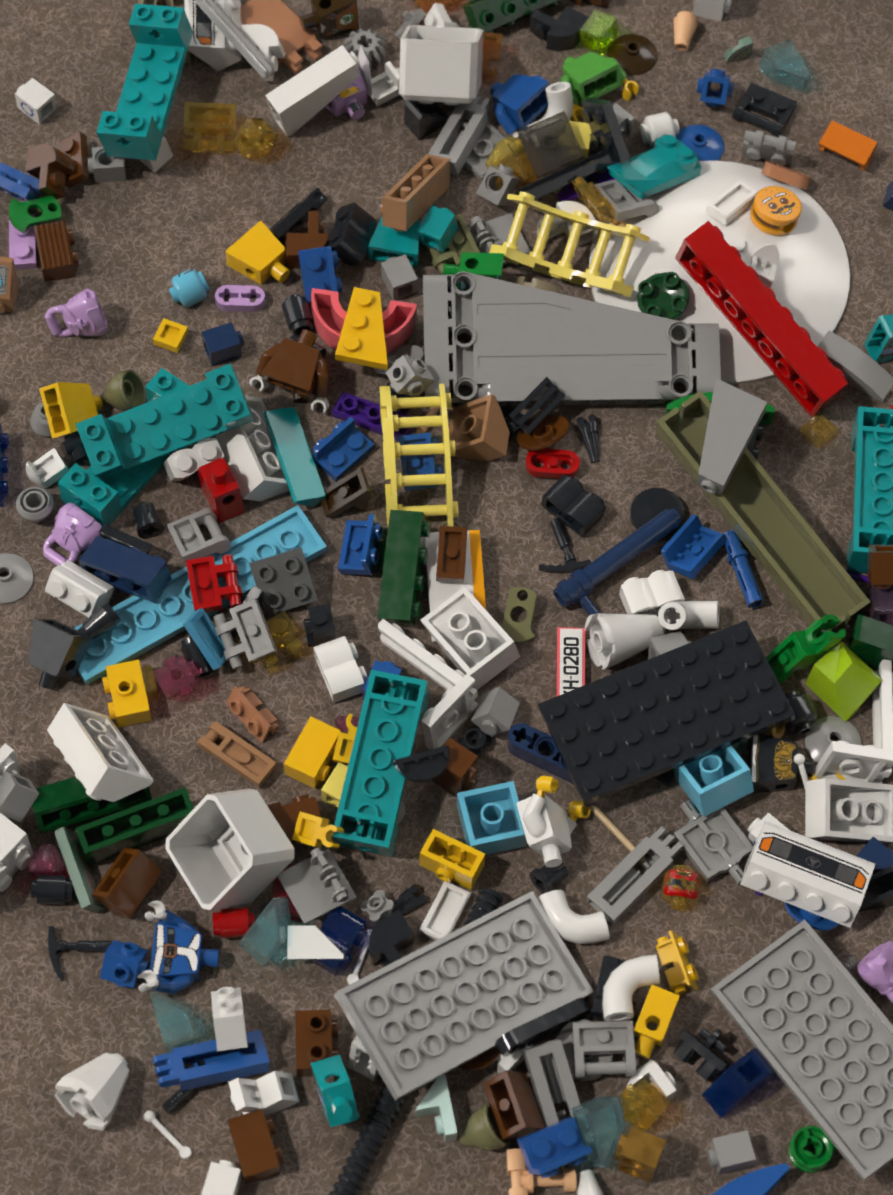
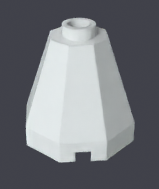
M104 1053L63 1076L55 1086V1089H58L55 1092V1097L72 1117L78 1112L87 1119L83 1123L90 1129L103 1131L111 1122L129 1075L128 1063L117 1053Z

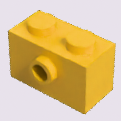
M139 659L106 666L107 677H103L102 680L105 694L111 693L113 702L107 703L110 719L117 720L118 728L152 721Z
M310 716L284 762L285 775L314 789L319 781L324 782L331 768L329 763L333 758L338 735L341 730Z
M435 829L431 831L420 852L419 866L434 872L444 882L450 883L453 881L469 890H472L485 864V853Z

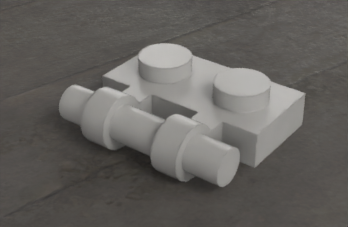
M756 130V132L745 131L742 155H746L751 160L764 159L782 166H791L796 141L787 140L786 136L779 135V138L765 135L764 131Z
M252 599L229 609L233 618L229 622L226 621L224 613L213 617L217 626L214 629L217 637L220 636L225 647L223 653L226 660L230 661L232 669L243 666L240 655L246 653L248 661L253 662L277 652L257 599ZM236 629L242 642L239 645H235L231 634Z

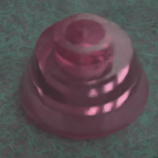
M41 845L39 849L34 850L26 867L29 874L37 878L38 874L64 875L67 871L62 853L54 845Z

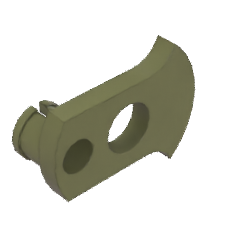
M514 587L509 590L504 619L500 625L510 638L517 643L527 642L536 637L531 631V623L537 594L525 587ZM525 593L528 595V598L521 601L517 596ZM517 607L525 609L527 612L526 619L522 622L513 621L511 618L513 609Z

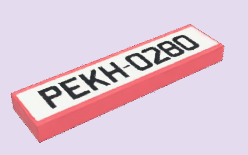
M557 627L556 697L585 685V628Z

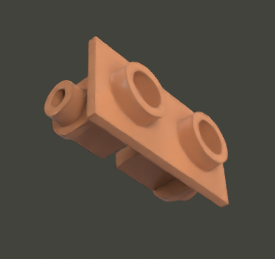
M236 686L233 687L226 704L231 712L237 715L245 724L248 731L262 744L268 732L274 734L280 729L278 725L279 720L267 708L260 711L257 710L263 703L250 688L245 686L239 689Z

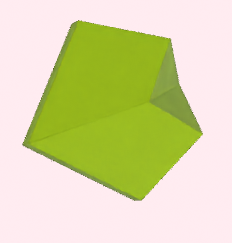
M841 642L813 665L805 684L846 722L883 680Z

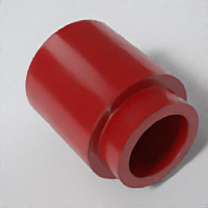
M248 907L220 909V912H213L214 936L221 935V938L250 937V931L255 930L254 913L248 912Z

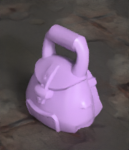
M90 289L81 291L73 298H70L68 303L51 307L44 315L52 335L58 337H69L72 335L93 337L101 336L108 331L107 320L95 291ZM55 313L62 314L64 323L67 326L66 330H61Z
M65 504L59 509L55 517V526L52 534L44 543L43 555L56 566L67 561L66 558L50 548L52 544L57 542L62 548L70 552L68 560L75 563L79 554L82 551H86L96 536L102 538L99 532L102 525L75 504Z
M888 941L871 950L857 964L859 976L864 982L877 989L880 994L886 995L893 1003V941Z

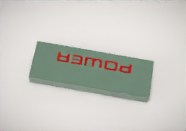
M65 827L54 831L81 908L93 913L104 910V906L92 896L97 887L78 840L77 832Z

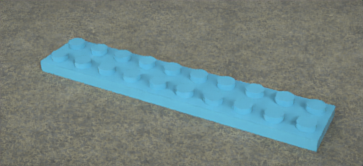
M297 505L231 541V547L226 553L215 552L208 556L214 557L215 565L223 564L222 557L224 555H233L234 563L238 566L239 574L237 575L238 585L242 588V599L248 595L252 587L256 586L249 563L302 547L306 562H309L327 552V546ZM187 566L171 575L172 579L154 603L133 595L112 607L121 621L116 624V628L91 640L78 669V673L86 685L106 675V666L129 662L186 630L183 623L194 613ZM217 578L219 588L227 586L226 578ZM221 600L222 609L230 606V600ZM219 611L207 612L206 614L210 617ZM82 624L75 627L74 629L78 630L82 626Z

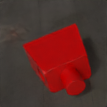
M219 458L198 468V484L211 508L214 510L219 523L245 513L239 485L224 458ZM225 497L230 500L228 503H222Z

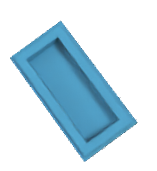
M204 609L196 610L183 625L212 669H218L227 661L223 653L225 647L221 637H217L214 629L215 626Z

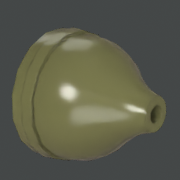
M123 370L109 380L106 389L100 394V398L103 403L110 404L118 410L127 411L144 404L146 392L141 378L135 371Z
M490 1103L482 1105L472 1113L466 1129L460 1135V1141L464 1147L471 1146L484 1151L503 1148L511 1141L502 1139Z

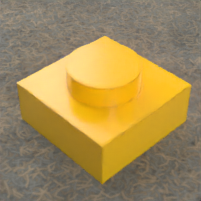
M163 318L153 337V345L178 353L188 334V327Z

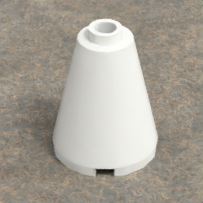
M596 613L590 615L585 623V631L590 630V639L586 640L588 652L597 667L603 666L602 669L611 668L648 649L649 638L666 634V628L660 624L657 615Z

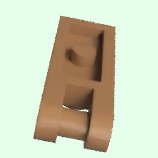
M213 721L208 727L209 732L205 737L201 736L196 742L199 749L212 755L258 788L261 787L277 767L275 761L216 721ZM218 738L223 740L219 746L214 743Z

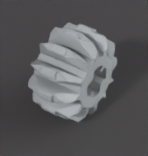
M361 27L358 33L351 31L349 38H346L344 42V48L347 52L352 51L358 58L361 46L369 61L370 69L372 65L379 67L381 61L386 57L385 39L381 38L380 32L373 33L371 28L368 31H363Z

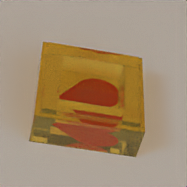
M818 412L800 427L799 432L819 449L837 434L838 429Z
M142 666L148 703L156 702L159 700L153 666Z

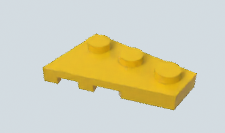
M354 287L335 352V360L388 370L380 292Z

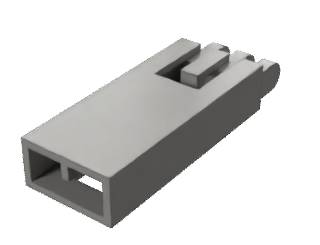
M476 96L469 104L461 103L457 105L428 154L450 159L451 174H459L483 133L487 122H489L487 112L492 104L491 99L485 98L482 102V97ZM463 125L464 131H461V133H458V131L460 130L461 126Z
M663 826L650 838L646 836L587 896V903L597 912L602 911L605 919L613 926L672 867L673 858L684 847L680 841L672 849L669 847L675 840L672 834H669L662 841L660 838L667 831ZM647 854L650 858L642 863V867L647 871L641 875V872L639 870L636 871L633 867Z
M555 1039L523 1049V1055L545 1127L566 1119L565 1110L556 1112L554 1104L566 1100L570 1115L575 1118L584 1146H589L584 1131L587 1125L561 1039Z

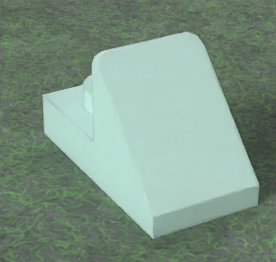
M442 1075L437 1078L416 1108L415 1118L439 1114V1116L434 1117L436 1131L438 1135L443 1134L445 1143L457 1141V1129L446 1075Z

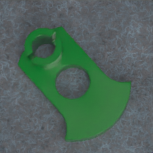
M53 196L23 202L12 198L8 215L12 225L18 231L25 234L29 227L60 221L61 207ZM30 208H37L42 212V215L40 217H32L28 214V210Z

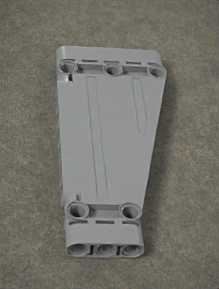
M465 271L458 272L455 275H423L424 363L435 380L425 390V397L439 396V384L444 383L445 393H450L449 385H453L451 403L462 405L492 394L496 397L499 406H518L547 377L550 379V382L555 384L566 395L558 405L659 404L665 402V400L675 401L682 397L693 395V381L696 394L700 390L702 393L713 392L716 380H721L718 323L687 324L684 321L672 320ZM447 280H451V293H448ZM464 281L470 285V289L460 291L456 285ZM448 306H451V319H448ZM691 329H693V342L691 339ZM681 331L685 339L677 341L673 339L671 332ZM448 332H452V345H449ZM468 334L472 340L467 344H462L457 340L458 335ZM692 355H693L694 368H692ZM452 358V371H449V359ZM678 382L684 384L686 392L677 393L673 389V384ZM461 386H469L473 393L465 397L459 394L458 389ZM545 386L527 406H533L549 388ZM553 393L541 406L550 405L557 396Z

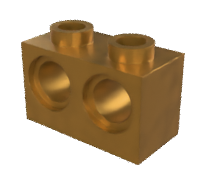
M631 1126L629 1134L622 1133L614 1155V1159L619 1160L616 1170L650 1183L666 1140Z

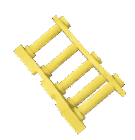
M520 191L519 195L508 194L507 199L519 205L507 242H503V246L492 244L489 253L504 254L503 260L516 265H519V263L533 268V271L588 288H592V286L602 288L607 293L631 297L633 287L624 284L625 279L623 276L635 240L649 242L650 237L640 233L641 228L626 224L624 228L589 219L588 214L580 211H574V214L537 202L534 200V195ZM528 208L545 213L533 252H530L528 255L518 251L517 242ZM555 217L573 223L562 260L558 261L557 264L545 261V256H543ZM583 226L601 231L590 267L586 269L585 273L573 270V265H571ZM611 234L625 237L613 275H610L609 278L600 277L601 273L599 271Z
M442 383L439 384V396L396 398V395L391 396L390 386H379L385 479H390V484H385L387 530L390 510L423 512L426 516L446 515L448 526L454 527L453 518H458V501H453L451 456H455V440H449L447 409H451V393H445V386ZM439 407L440 416L398 417V415L392 414V412H397V409ZM442 427L443 443L400 445V442L394 443V431H399V428ZM444 454L445 474L402 476L401 473H396L395 459H400V456ZM445 485L446 504L403 506V504L397 503V490L402 489L404 486Z

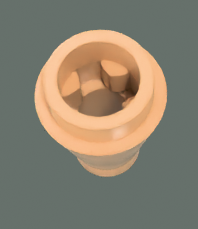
M681 11L673 19L675 49L683 51L689 49V44L698 25L695 14Z

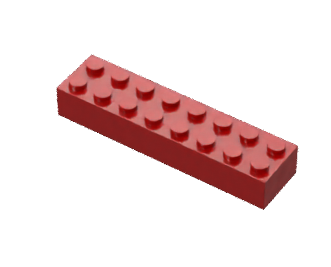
M707 221L683 240L675 259L803 409L813 418L834 402L848 384L844 373L831 364L826 352L813 343L809 332L794 321L791 311L785 306L782 307L776 300L773 290L763 285L758 279V274L754 268L747 266L741 259L739 251L726 242L722 231Z

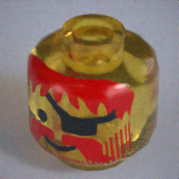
M685 865L673 866L663 875L662 899L670 904V908L674 910H687V907L695 905L699 900L700 876L695 873L692 867Z

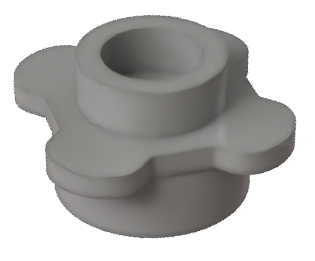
M383 890L375 891L373 896L361 904V910L370 915L369 919L372 922H378L387 917L394 908V902L385 897L386 894Z

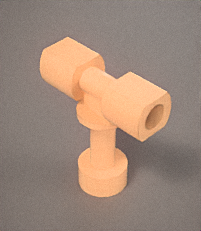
M508 1149L506 1151L507 1175L511 1176L512 1187L509 1189L508 1195L533 1194L534 1187L563 1186V1192H576L575 1167H562V1174L542 1178L541 1175L529 1174L521 1149Z

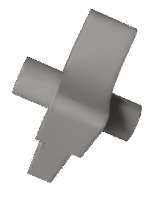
M421 8L415 12L411 10L410 13L405 11L402 14L405 18L404 23L394 35L401 39L407 26L419 25V22L426 13Z

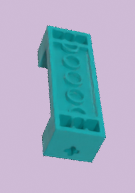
M135 4L129 27L136 41V46L116 112L102 111L96 133L107 156L156 161L193 31L183 7Z
M231 363L205 373L206 380L109 418L99 414L76 423L95 476L101 480L107 479L194 445L201 440L212 438L255 421L237 373Z
M161 368L145 386L147 402L189 385L164 368ZM173 453L104 480L95 476L92 466L85 470L75 463L58 481L62 502L64 504H75L102 526L104 524L110 526L163 467L165 460Z
M858 406L852 426L851 451H855L853 530L847 548V571L868 573L869 545H893V409Z
M371 670L334 826L343 828L344 831L343 833L335 832L332 835L334 842L339 844L340 847L388 857L393 856L399 830L396 820L406 779L397 772L392 762L412 755L419 721L423 718L429 701L430 689L428 681Z

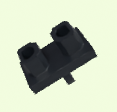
M702 1028L698 1035L706 1040L705 1044L689 1031L684 1030L680 1034L679 1038L682 1040L678 1043L674 1054L686 1064L696 1052L704 1057V1061L695 1071L703 1079L709 1082L719 1072H724L729 1067L728 1063L711 1050L714 1047L720 1053H723L727 1048L719 1040L723 1034L719 1028L713 1034Z

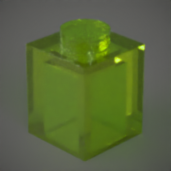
M595 9L580 29L581 46L604 55L618 35L617 17Z

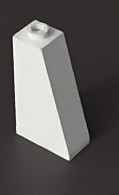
M343 45L265 95L274 120L287 137L293 135L360 76L357 67L360 65V62L352 51L348 53Z

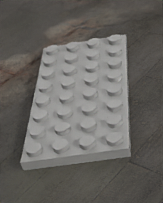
M531 891L338 990L334 996L396 1101L496 1047L495 1042L506 1032L580 997L586 998L594 991L535 894Z
M803 920L712 987L711 993L853 1170L865 1182L893 1160V1025L807 921Z

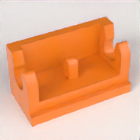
M832 120L818 146L822 151L826 148L860 164V169L865 171L876 153L878 142Z

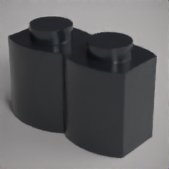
M355 202L342 206L336 213L335 228L328 235L327 246H331V250L336 251L337 257L348 266L361 263L367 254L369 240L374 234L377 220Z
M565 474L543 495L541 503L550 514L560 518L567 527L581 537H584L604 516L606 509L604 501L600 496L585 491L578 479Z

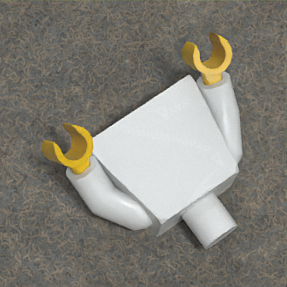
M540 776L536 781L537 794L533 793L531 797L517 802V808L527 844L544 858L546 867H556L562 863L561 854L570 851L572 848L570 835L577 826V818H588L591 808L584 806L582 801H572L568 807V817L567 811L545 795L546 792L554 794L557 791L558 780L550 776Z

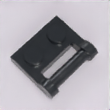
M751 82L739 105L736 106L732 119L737 121L744 120L772 132L771 135L779 138L796 108L797 101ZM746 109L751 110V111H753V112H755V113H758V114H760V115H762V116H765V117L770 118V119H772V120H774V121H777V122L775 123V122H772V121H770V120H767V119H765V118H763V117H760V116H758V115H756V114H753V113H751V112H749V111H746Z

